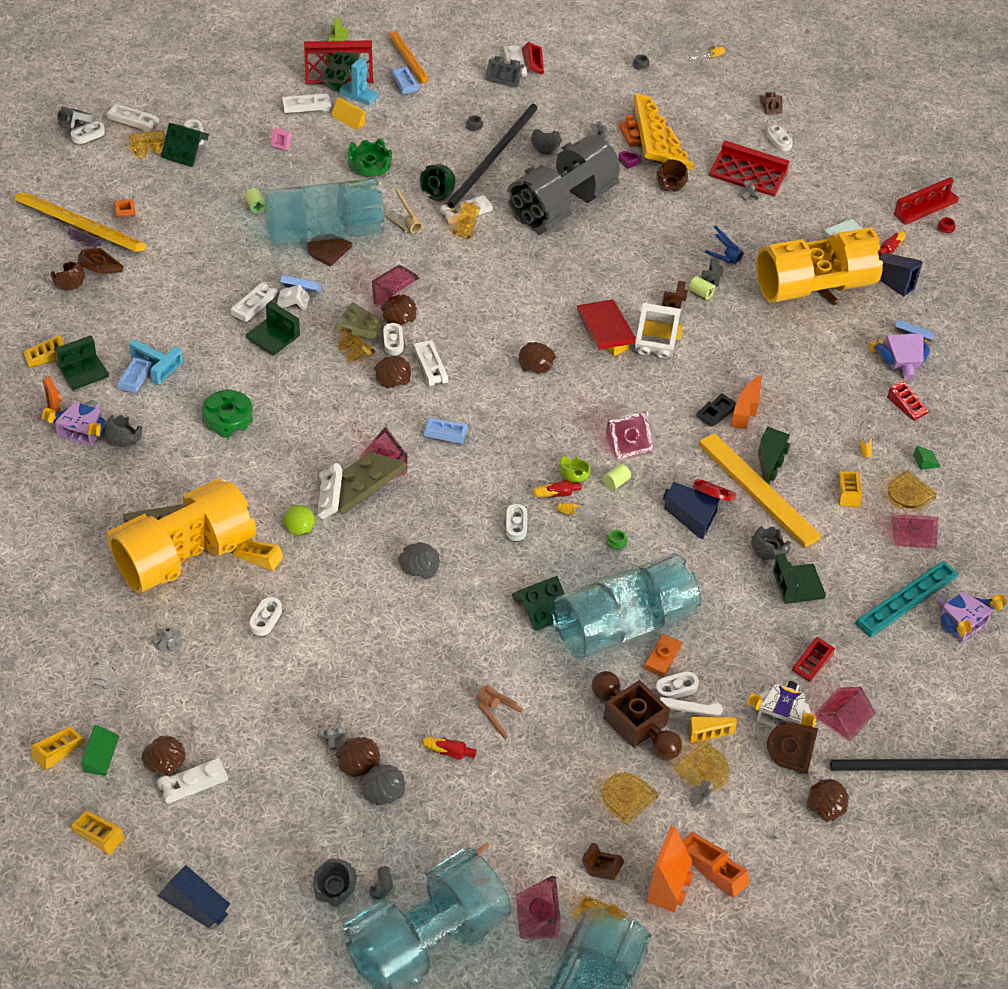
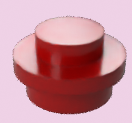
M945 217L938 222L937 227L943 233H952L955 231L956 225L953 219Z

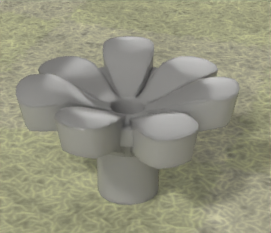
M598 121L597 125L591 123L590 128L593 130H589L588 135H597L606 139L608 127L606 125L603 126L601 121Z
M745 180L746 191L741 196L745 200L750 196H755L757 199L761 198V195L755 190L756 187L753 184L750 186V183Z
M169 626L164 629H158L156 632L157 637L153 640L154 645H159L158 649L160 651H165L166 647H168L169 651H174L176 649L175 645L181 646L183 644L180 638L182 636L181 631H173V628Z
M336 728L335 731L318 730L317 733L318 737L328 739V748H338L337 739L343 736V734H347L348 729Z
M703 780L700 787L695 785L692 788V791L695 793L690 797L692 807L698 808L706 803L710 806L714 805L716 798L713 797L714 792L712 791L713 784L711 781Z

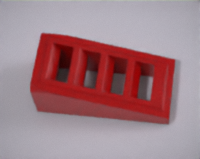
M527 42L522 48V53L528 70L543 74L542 47Z
M902 380L889 388L887 398L913 421L928 414V409L906 382Z
M816 636L793 666L792 671L811 682L834 655L835 648ZM815 649L823 653L824 656H821L820 654L815 652ZM810 655H813L814 657H816V658L819 659L820 661L817 662L816 660H814L813 658H811ZM807 660L815 665V668L805 663V661ZM800 667H805L806 669L811 671V673H806L805 671L801 670Z

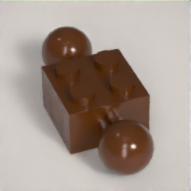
M602 671L593 678V693L602 700H608L605 703L603 718L633 748L650 737L653 740V751L659 758L671 760L679 755L682 749L680 737L673 731L661 730L668 723L670 708L644 683L638 680L621 691L619 678L610 671Z

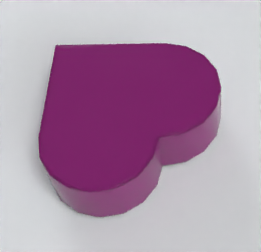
M622 151L619 153L618 160L628 169L641 163V155Z

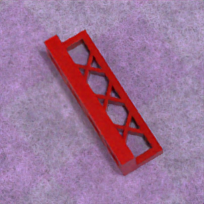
M951 177L898 199L894 216L904 225H907L957 203L959 197L951 191L954 179Z

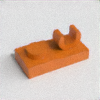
M633 115L625 116V121L619 122V128L629 147L641 146L638 124L635 120H632Z

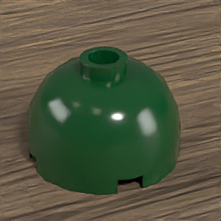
M443 164L426 166V169L420 174V186L423 192L425 191L431 195L427 197L435 201L451 195L456 185L453 171Z

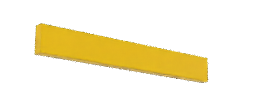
M30 193L15 194L14 200L132 251H144L147 244Z
M715 433L699 441L698 446L800 545L806 548L820 540L821 534Z

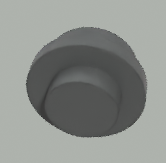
M637 55L633 60V65L636 68L646 69L649 67L650 62L646 55Z
M472 115L468 117L466 127L470 130H480L483 127V121L481 117Z

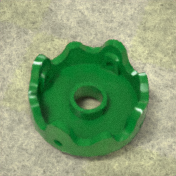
M378 138L375 143L363 140L357 147L355 143H350L348 166L353 172L361 176L374 177L382 175L390 169L392 151L391 149H386L383 139Z
M230 389L218 391L208 396L203 402L202 418L208 430H216L222 437L229 438L234 430L241 429L245 431L248 424L253 422L252 403L241 392Z

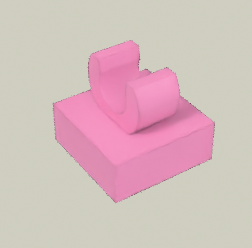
M275 127L272 129L271 146L288 150L291 132Z

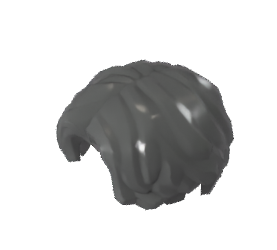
M534 129L531 135V142L536 150L550 153L560 146L562 138L558 131L543 133L540 129Z
M111 415L104 426L105 436L114 446L127 447L134 445L142 436V426H137L135 430L131 427L128 416L124 418L123 415H119L117 418H114Z
M760 526L752 536L751 545L755 554L765 560H774L778 554L786 555L791 548V542L787 540L785 543L781 535V529H775V527L764 529L763 526Z
M423 542L410 544L403 548L404 552L398 557V562L406 574L421 576L424 579L435 575L440 563V554L436 549Z
M383 764L372 767L361 779L360 785L364 787V797L371 804L375 803L379 806L400 799L404 794L405 780L402 771L397 767Z
M339 858L326 860L315 870L313 889L316 898L320 901L329 902L334 907L345 901L355 890L357 875L354 867H351L350 863Z

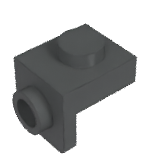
M711 258L709 270H703L701 274L702 279L715 286H719L720 277L723 274V267L719 265L718 258Z

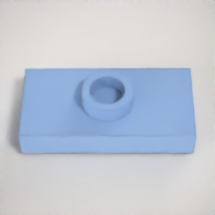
M407 67L391 70V76L402 94L419 91V86Z
M285 275L281 276L280 280L284 286L288 287L300 284L304 291L320 293L322 288L317 282Z
M901 320L896 322L895 327L908 332L907 334L923 333V338L933 340L934 333L932 331Z
M134 357L117 383L118 389L137 393L153 367L152 362Z
M428 418L424 437L463 444L468 425Z

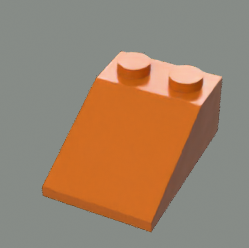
M670 826L656 861L647 903L675 913L677 905H683L687 893L683 889L685 885L690 886L694 872L690 871L692 860L674 826Z

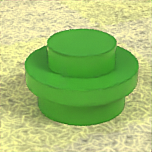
M613 530L607 536L606 541L609 547L619 550L626 547L628 539L623 531Z

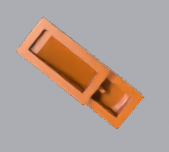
M762 376L754 378L740 394L735 405L731 427L747 429L749 416L756 417Z
M691 832L682 840L692 860V865L731 897L734 898L750 884L748 870L731 861L727 851L694 832Z

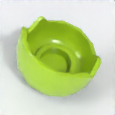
M565 455L560 459V475L564 480L570 483L585 481L590 476V464L579 459L578 456L569 460Z
M294 505L283 516L284 527L292 535L310 533L313 526L316 525L312 510L305 505Z

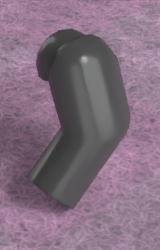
M387 866L378 868L380 882L378 884L375 883V887L371 885L369 893L374 899H383L393 888L390 869Z

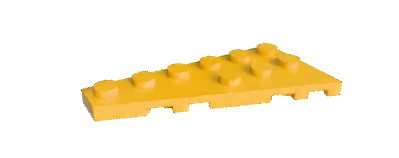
M635 93L633 102L644 158L662 163L668 159H674L683 162L688 170H693L695 164L693 161L688 160L687 152L682 151L680 148V141L672 129L665 125L666 120L658 114L659 109L652 98Z

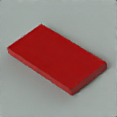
M613 299L577 305V312L598 350L636 343V337Z

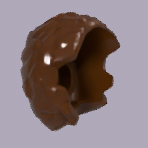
M666 160L657 171V180L660 187L666 191H679L688 181L687 166L678 160Z
M69 261L64 263L63 272L55 274L54 271H51V279L59 289L69 291L77 289L83 284L85 272L79 262Z
M400 294L391 296L380 308L383 311L384 319L388 323L403 325V323L414 322L416 319V303L410 296Z
M529 342L521 348L518 361L525 372L533 370L537 374L540 372L546 373L552 367V361L556 359V355L545 344Z
M400 356L384 357L374 367L376 380L381 386L386 388H393L401 384L407 385L410 382L411 366L405 358Z
M162 735L145 747L141 759L148 770L153 772L159 771L169 775L174 773L179 766H182L186 753L181 742L174 737Z
M367 737L349 738L335 753V756L339 758L340 770L352 777L365 775L372 767L379 765L380 761L377 743Z
M831 778L821 779L810 788L807 808L816 810L826 822L834 821L847 812L849 795L840 782Z

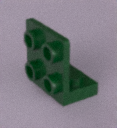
M336 51L329 66L325 69L321 80L330 89L338 92L341 85L346 82L351 73V66L358 60L359 55L357 53Z
M169 123L161 158L193 167L199 143L201 140L208 141L209 133Z
M270 301L266 304V320L246 333V338L271 355H275L300 336V319Z
M91 335L54 348L56 365L72 390L109 377L108 371L96 355L95 342Z
M785 554L776 555L773 573L785 604L825 599L826 594L814 564L792 566L787 561Z
M558 576L528 586L512 594L515 602L522 599L535 631L573 616Z

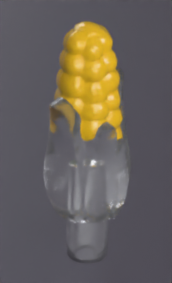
M715 46L697 50L695 54L688 55V59L690 62L695 60L705 62L724 54L725 49L724 47Z
M862 421L860 423L861 428L857 432L858 443L860 444L862 456L868 458L872 454L874 434L872 429L868 427V422Z
M570 501V503H559L557 505V510L568 514V517L584 521H593L594 519L605 520L606 512L598 511L596 507L589 504Z

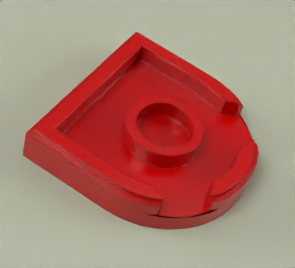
M696 479L693 484L694 489L725 501H734L737 495L736 492L702 479Z

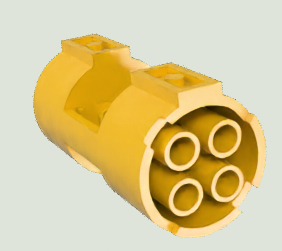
M872 227L840 232L824 240L806 243L804 239L762 247L758 251L756 258V275L761 293L769 303L807 297L812 291L833 287L834 290L841 291L876 284L881 278L883 261H879L877 251L881 249L879 245L880 238Z
M218 478L184 494L183 508L159 520L153 516L147 517L146 514H143L107 531V545L111 549L114 561L125 581L134 592L141 594L159 584L175 580L181 575V563L192 555L197 556L201 554L204 549L212 556H220L233 551L238 545L255 537L256 525L254 517L249 518L247 509L249 505L237 486L231 481L226 483L225 480L222 481L221 478Z

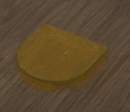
M908 470L895 477L888 486L889 500L900 509L919 510L936 499L938 494Z
M703 741L674 766V771L693 787L695 785L700 787L703 780L711 781L714 788L712 791L724 786L730 773L727 759L706 741Z
M631 773L612 775L606 780L602 790L603 802L606 808L626 825L659 796V793L643 779Z

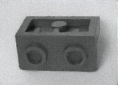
M495 56L489 59L485 80L518 87L524 65L520 64L518 60L505 61L504 57Z
M61 106L57 119L58 124L74 129L75 122L85 124L86 121L92 122L93 115L81 110Z

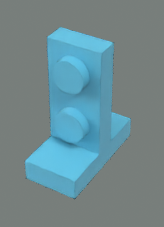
M360 57L351 66V81H348L340 89V94L369 106L378 97V92L367 88L366 59Z
M135 339L129 344L132 358L135 357L152 362L151 377L152 382L156 385L161 384L183 363L182 349L176 346L164 355L162 352L156 351Z

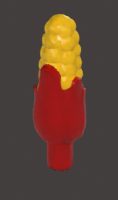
M905 232L895 233L880 245L881 249L878 251V255L893 253L905 239Z
M563 480L557 483H549L542 487L539 486L533 490V494L536 497L570 496L572 491L581 490L582 487L580 482L570 483Z
M425 737L422 740L424 747L439 752L440 755H446L454 759H462L463 756L475 759L477 749L466 747V744L462 741L449 740L444 737L443 739Z

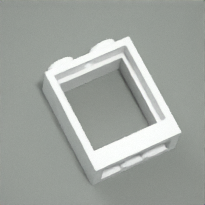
M643 303L634 352H638L641 355H657L662 359L672 358L681 309ZM645 319L673 324L670 345L641 340Z

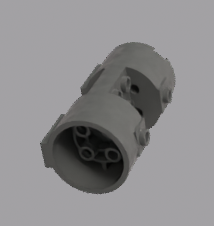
M587 135L573 145L571 142L561 147L563 151L557 154V172L548 166H542V164L537 168L533 165L525 170L526 175L510 184L507 190L510 196L508 205L517 221L523 225L525 223L531 226L532 231H536L538 235H541L572 215L570 211V192L589 203L620 183L618 179L620 172L619 161L615 151L606 140L597 135Z

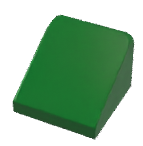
M916 446L913 456L920 470L938 468L940 466L932 450Z

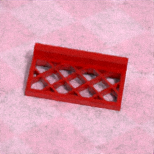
M372 40L304 41L306 84H325L320 80L324 72L321 73L316 66L321 60L329 66L324 57L327 54L334 55L336 51L358 53V55L369 53V60L366 62V65L369 63L367 71L369 72L370 79H366L367 83H373ZM308 54H315L320 59L313 65L308 60ZM313 69L320 74L316 80H309V73Z
M724 140L722 149L709 172V176L745 187V180L756 179L758 183L753 185L756 187L755 190L757 192L775 197L784 177L788 174L790 161ZM722 157L731 159V161L723 162ZM738 163H744L748 166L740 168ZM734 165L736 169L729 171L727 167ZM723 168V170L725 171V173L722 174L715 172L716 170ZM754 168H760L764 171L756 173ZM751 170L752 175H744L743 172ZM739 173L741 178L735 179L731 175ZM776 173L780 176L773 178L771 174ZM767 175L769 180L762 182L759 177ZM772 184L774 189H766L765 186Z

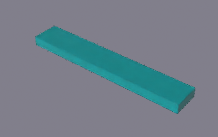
M942 561L858 618L855 624L871 638L958 578L959 573L945 561Z

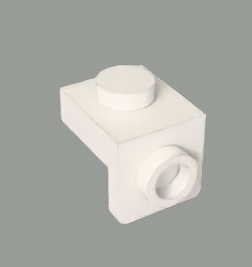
M300 284L284 288L280 291L277 304L282 308L298 304L302 310H306L309 295Z

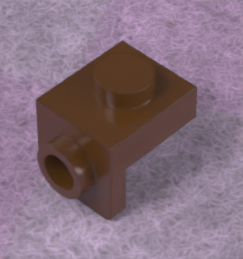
M765 92V95H760V102L765 104L766 114H779L783 112L782 96L777 95L775 92Z
M678 281L676 293L665 291L662 306L681 309L682 301H686L688 290H685L686 282Z
M591 843L583 855L582 862L590 876L615 880L624 860L621 855L601 852L596 843Z

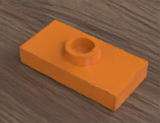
M51 377L43 378L47 407L59 413L61 412L59 402H62L60 392L57 390Z
M662 634L646 661L644 669L665 677L683 642Z

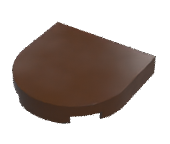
M329 233L318 234L308 242L310 256L330 267L352 247V242Z
M101 248L81 250L77 259L84 268L101 274L120 273L124 268L121 263Z
M784 722L777 725L771 731L767 740V750L771 758L781 767L808 774L818 728L796 722Z

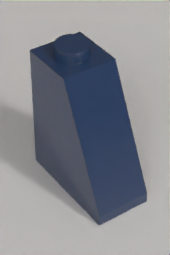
M888 253L879 256V261H883L881 282L903 297L916 288L923 263L921 260Z
M673 482L671 488H667L663 495V500H665L664 509L697 537L704 539L718 511L720 499Z
M187 865L157 895L207 928H210L214 923L219 926L227 917L228 913L225 910L230 906L226 899Z

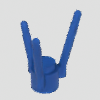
M715 225L714 229L719 233L716 234V237L727 246L724 252L726 256L705 250V253L724 260L728 264L731 261L736 264L742 259L744 252Z

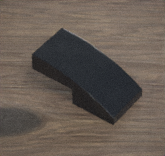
M721 393L712 403L709 401L696 416L710 426H714L734 411L736 402Z

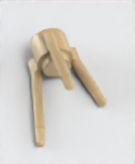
M397 189L396 193L409 213L404 220L405 225L387 214L385 217L401 227L405 232H419L423 224L417 218L413 209H410L399 189Z

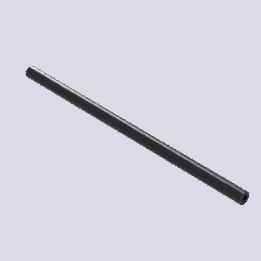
M531 104L448 200L447 206L453 209L528 122L538 110L536 104Z
M1008 758L831 759L830 768L831 771L1008 770Z

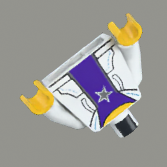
M788 681L785 687L778 684L774 685L772 690H766L759 695L751 693L746 703L747 706L752 705L755 710H759L756 721L776 727L784 722H796L812 727L815 726L816 716L811 713L809 705L805 702L804 693L798 692L799 685L794 681Z

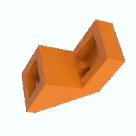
M133 199L114 201L117 218L135 216Z

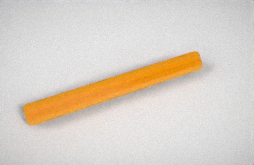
M391 31L389 38L420 83L428 82V75L399 33Z

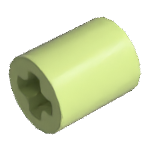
M256 188L246 191L244 197L253 213L264 211L266 203L260 191Z
M695 276L689 285V291L706 300L712 296L715 290V285L698 276Z
M619 464L603 475L604 485L610 490H615L631 479L630 470L624 464Z

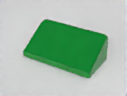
M94 725L81 763L83 772L107 775L119 735Z

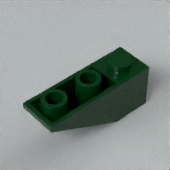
M767 426L760 441L758 456L763 480L769 484L770 481H775L778 473L777 467L781 468L785 458L783 455L788 454L791 443H788L790 434Z

